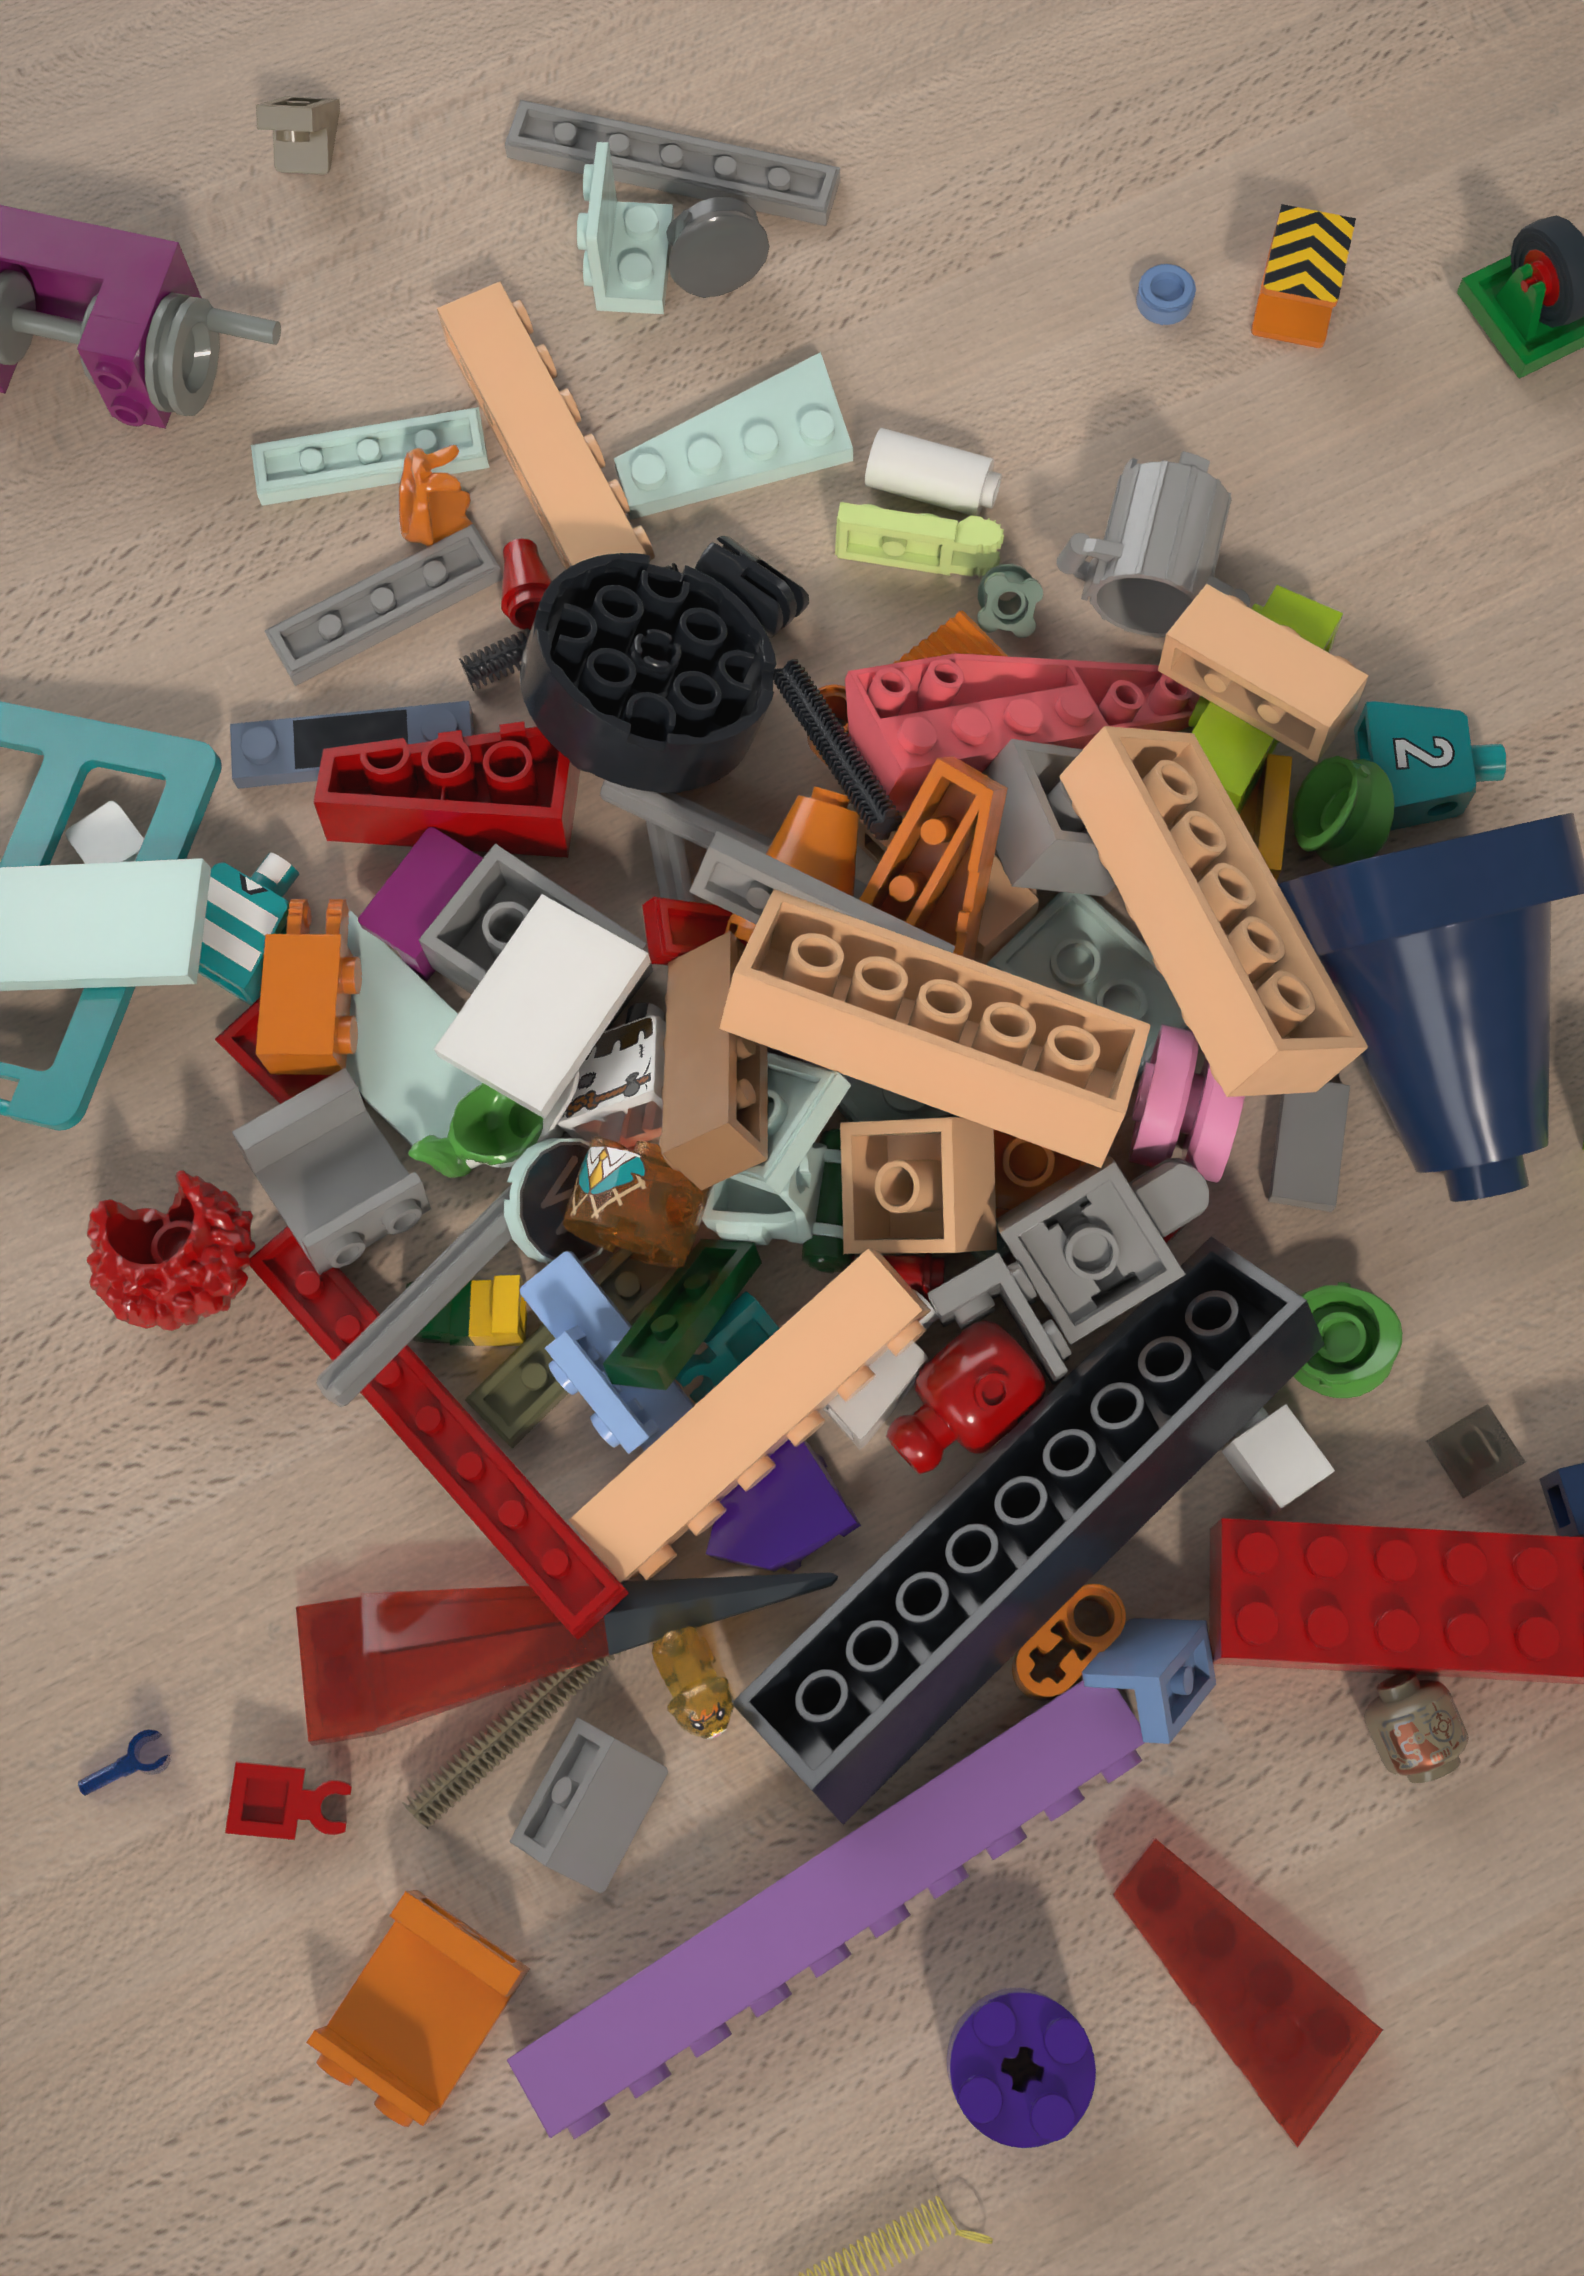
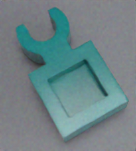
M745 1291L728 1307L703 1342L708 1348L700 1355L693 1354L675 1380L684 1388L695 1377L703 1375L701 1385L689 1395L697 1404L780 1328L760 1303Z

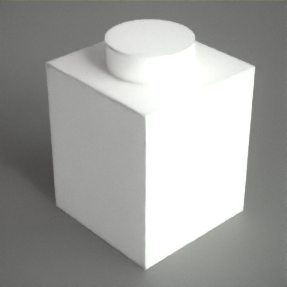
M1287 1404L1271 1415H1268L1262 1407L1234 1435L1236 1439L1231 1441L1222 1451L1269 1517L1319 1484L1335 1471Z

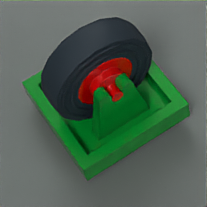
M1557 215L1539 219L1525 226L1513 240L1511 255L1462 278L1457 290L1459 297L1519 379L1584 347V236L1569 220Z

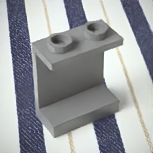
M346 1068L232 1131L245 1161L319 1275L332 1267L341 1268L351 1264L363 1254L366 1247L388 1234L394 1235L407 1231L420 1220L422 1214L431 1210L421 1179L416 1172L412 1174L407 1172L366 1111L358 1086Z

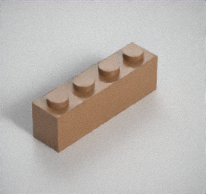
M731 931L668 962L667 992L665 994L666 1035L663 1040L665 1053L664 1085L661 1089L663 1118L662 1135L659 1139L661 1154L667 1164L672 1169L681 1171L700 1190L706 1189L768 1160L767 1046L719 1029L733 973L746 947Z

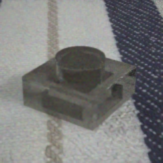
M1488 1404L1426 1441L1463 1499L1526 1462Z

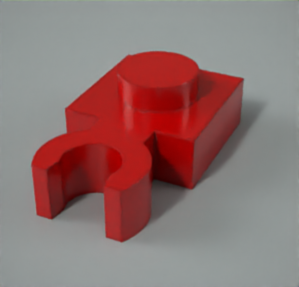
M236 1761L225 1833L295 1840L298 1819L309 1820L318 1831L324 1834L337 1835L346 1832L347 1822L327 1819L322 1813L321 1805L323 1800L331 1794L351 1795L352 1785L342 1780H329L320 1784L316 1789H305L303 1785L306 1768Z

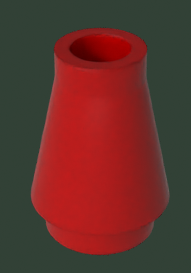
M521 538L510 541L503 548L504 572L501 609L514 626L520 629L529 628L531 630L542 596L552 580L539 556L535 542Z

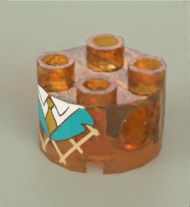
M593 1136L567 1204L563 1226L577 1237L614 1253L617 1246L633 1253L630 1256L631 1259L663 1267L681 1268L685 1265L687 1256L691 1252L713 1185L700 1190L681 1171L674 1170L667 1164L661 1154L660 1146L657 1144L637 1141L634 1150L631 1151L613 1140Z

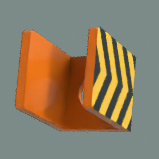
M1281 204L1251 328L1253 335L1314 348H1322L1324 346L1332 309L1337 305L1356 218Z

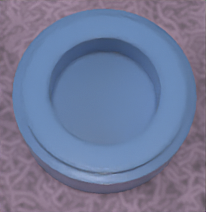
M1172 264L1154 266L1148 269L1140 279L1136 297L1137 307L1140 313L1153 323L1160 325L1178 323L1185 319L1192 309L1196 292L1195 282L1192 276L1179 266Z

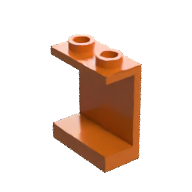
M418 1890L405 1891L389 1915L395 1922L327 2026L314 2030L306 2042L321 2053L316 2063L323 2071L348 2086H351L355 2079L359 2080L378 2094L374 2101L376 2108L388 2118L404 2127H409L413 2120L424 2126L436 2118L530 1970L529 1967Z

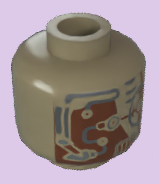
M1414 1672L1401 1673L1378 1684L1376 1689L1379 1696L1368 1705L1364 1713V1721L1381 1761L1387 1770L1396 1775L1407 1776L1408 1780L1412 1783H1424L1441 1778L1459 1767L1461 1763L1459 1755L1465 1750L1469 1737L1447 1687L1439 1681H1418Z

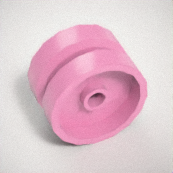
M1162 1024L1150 1063H1145L1132 1115L1135 1125L1128 1160L1129 1162L1154 1167L1172 1157L1179 1132L1185 1133L1181 1159L1191 1163L1205 1180L1219 1183L1232 1149L1245 1096L1226 1097L1222 1087L1212 1076L1210 1064L1206 1057L1201 1073H1194L1199 1043L1193 1032Z

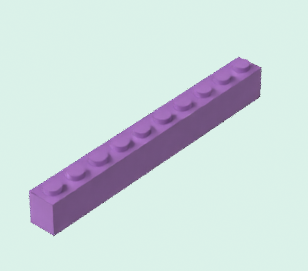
M1082 1680L508 2058V2064L548 2136L552 2138L565 2128H568L573 2139L583 2135L611 2115L604 2102L629 2087L635 2099L646 2093L671 2075L665 2063L687 2047H690L696 2058L706 2053L732 2035L726 2021L749 2006L756 2018L766 2013L792 1995L785 1983L807 1967H810L816 1978L826 1973L852 1955L845 1944L846 1941L869 1927L874 1937L878 1938L911 1915L904 1905L905 1902L928 1888L934 1899L938 1898L969 1877L962 1864L985 1849L992 1860L998 1858L1027 1838V1835L1021 1828L1022 1824L1043 1810L1050 1821L1055 1820L1085 1800V1797L1078 1788L1100 1772L1107 1783H1110L1142 1762L1143 1760L1135 1750L1145 1743L1142 1739L1140 1723L1118 1689L1085 1687Z

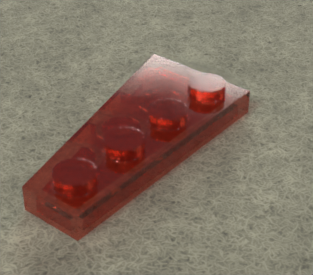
M1152 1838L1110 1895L1287 2138L1298 2148L1383 2029L1156 1838Z

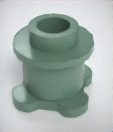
M1000 564L991 568L982 577L978 586V602L981 610L978 612L977 620L980 628L988 633H992L997 629L1012 631L1018 638L1030 636L1036 629V622L1033 617L1036 603L1043 598L1041 584L1025 568L1016 564ZM1005 592L1017 593L1010 600L1004 601L999 599Z

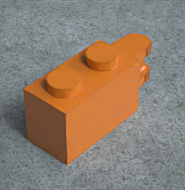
M290 899L286 934L265 935L256 1055L270 1074L333 1075L346 1068L347 1054H355L358 1043L357 1021L355 1016H350L351 994H359L361 991L362 967L360 958L353 956L347 946L349 909L346 899H329L326 910V933L310 934L309 926L311 925L312 916L308 899Z

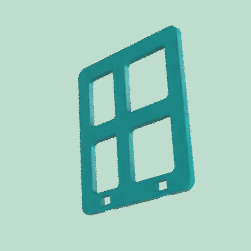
M0 701V747L44 756L1 859L0 868L50 865L85 778L92 769L97 767L166 781V786L135 861L187 859L222 769L221 759L209 744L202 741ZM136 986L84 988L55 1061L49 1069L37 1071L0 1062V1078L18 1082L11 1101L0 1099V1115L57 1131L67 1130L77 1125L87 1111Z

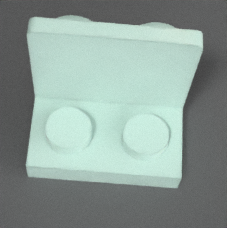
M597 142L594 164H585L583 173L584 200L589 201L588 213H579L577 221L578 249L585 250L583 260L584 286L593 287L597 311L664 314L669 255L672 246L668 242L666 231L672 220H674L673 204L617 201L609 142Z

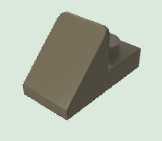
M284 96L256 105L257 129L273 130L274 166L277 171L319 175L329 172L340 113L339 99Z

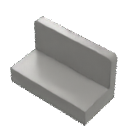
M577 1717L509 1842L544 1866L598 1893H602L608 1887L668 1774V1769Z

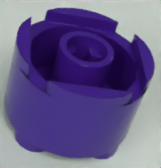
M1005 1988L979 1999L958 2019L951 2033L947 2049V2073L952 2091L963 2114L977 2130L1000 2144L1016 2148H1033L1061 2140L1078 2124L1092 2099L1096 2079V2065L1093 2049L1085 2029L1067 2009L1040 1992L1025 1988ZM1019 2047H1028V2057L1038 2065L1036 2074L1024 2075L1021 2085H1014L1012 2076L1006 2069L1001 2067L1004 2057L1016 2058L1019 2053Z

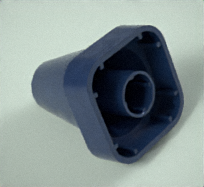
M1574 813L1548 817L1384 854L1279 883L1278 886L1368 1045V1048L1360 1055L1416 1172L1443 1171L1449 1199L1452 1202L1483 1199L1528 1187L1529 1180L1523 1155L1545 1148L1549 1144L1551 901L1584 894V858Z

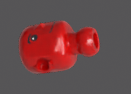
M990 1321L974 1323L964 1329L918 1372L915 1380V1390L923 1405L913 1414L902 1415L896 1418L888 1427L886 1438L918 1474L934 1470L942 1461L944 1450L955 1440L967 1451L973 1454H982L1009 1433L1042 1401L1046 1391L1045 1379L1027 1352L1003 1328Z

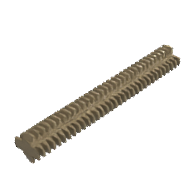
M603 1619L601 1620L603 1628L597 1625L594 1626L597 1634L589 1631L588 1636L590 1640L585 1637L581 1638L584 1646L575 1643L577 1652L570 1648L569 1653L571 1657L565 1654L562 1655L565 1663L557 1660L558 1669L553 1666L549 1667L552 1675L544 1672L545 1681L539 1677L537 1678L539 1687L531 1683L532 1693L525 1689L526 1698L521 1695L517 1696L520 1704L512 1701L513 1710L508 1707L504 1708L507 1716L498 1713L501 1721L498 1722L493 1718V1728L486 1724L487 1734L480 1730V1740L473 1736L474 1746L469 1742L465 1743L468 1751L460 1748L461 1758L453 1754L455 1763L447 1760L448 1769L443 1766L439 1767L442 1775L434 1772L435 1781L427 1778L429 1787L421 1783L422 1793L414 1790L415 1799L409 1795L407 1796L410 1804L402 1803L427 1829L430 1825L433 1826L437 1819H441V1814H446L450 1807H454V1802H459L463 1795H467V1790H472L476 1783H480V1778L487 1777L486 1772H492L493 1766H499V1760H505L506 1755L512 1754V1748H518L519 1743H524L526 1741L525 1736L532 1735L531 1730L537 1731L538 1725L545 1724L544 1719L551 1718L550 1712L552 1714L554 1712L557 1713V1707L564 1706L563 1701H570L569 1695L575 1696L577 1694L576 1689L582 1690V1683H589L588 1677L595 1678L594 1671L597 1673L602 1671L600 1665L607 1667V1659L610 1661L615 1660L614 1655H609L605 1621Z

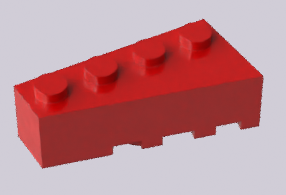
M524 721L499 724L500 732L463 737L462 730L438 733L437 739L428 742L407 744L404 738L323 749L313 802L327 841L413 847L429 827H434L471 851L489 852L494 844H497L510 854L568 858L580 770L573 766L570 760L545 738L537 726L525 728Z

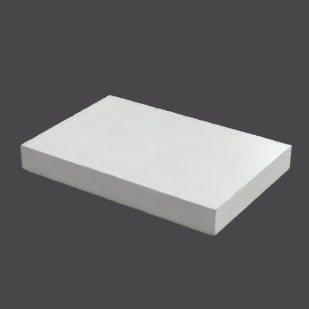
M541 894L442 1036L434 1051L439 1058L545 1119L651 963L649 954Z

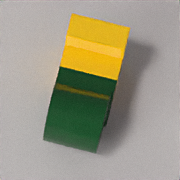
M520 1275L494 1276V1280H470L411 1341L450 1343V1346H520L526 1340L528 1303L520 1294V1288L525 1284ZM414 1281L407 1283V1284H406V1289H407Z

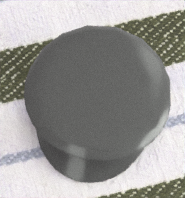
M714 197L696 203L672 220L666 231L668 242L673 246L669 255V270L672 279L684 291L701 298L721 296L749 282L766 262L770 248L767 233L759 223L756 211L746 202L732 197Z

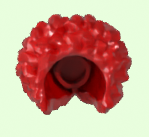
M184 1170L178 1171L175 1175L178 1193L175 1194L173 1205L169 1207L167 1214L154 1208L132 1210L112 1199L100 1201L98 1206L93 1208L89 1214L90 1220L87 1237L90 1239V1246L93 1249V1252L87 1257V1263L92 1272L89 1280L90 1287L96 1291V1295L113 1311L116 1319L125 1321L128 1324L145 1329L158 1325L163 1330L168 1331L179 1329L183 1324L195 1325L198 1323L201 1315L206 1318L220 1311H228L231 1307V1299H235L236 1295L246 1286L248 1276L243 1270L250 1265L251 1259L249 1255L255 1249V1242L251 1240L253 1214L251 1211H241L236 1198L227 1191H220L211 1182H205L197 1175L192 1177Z

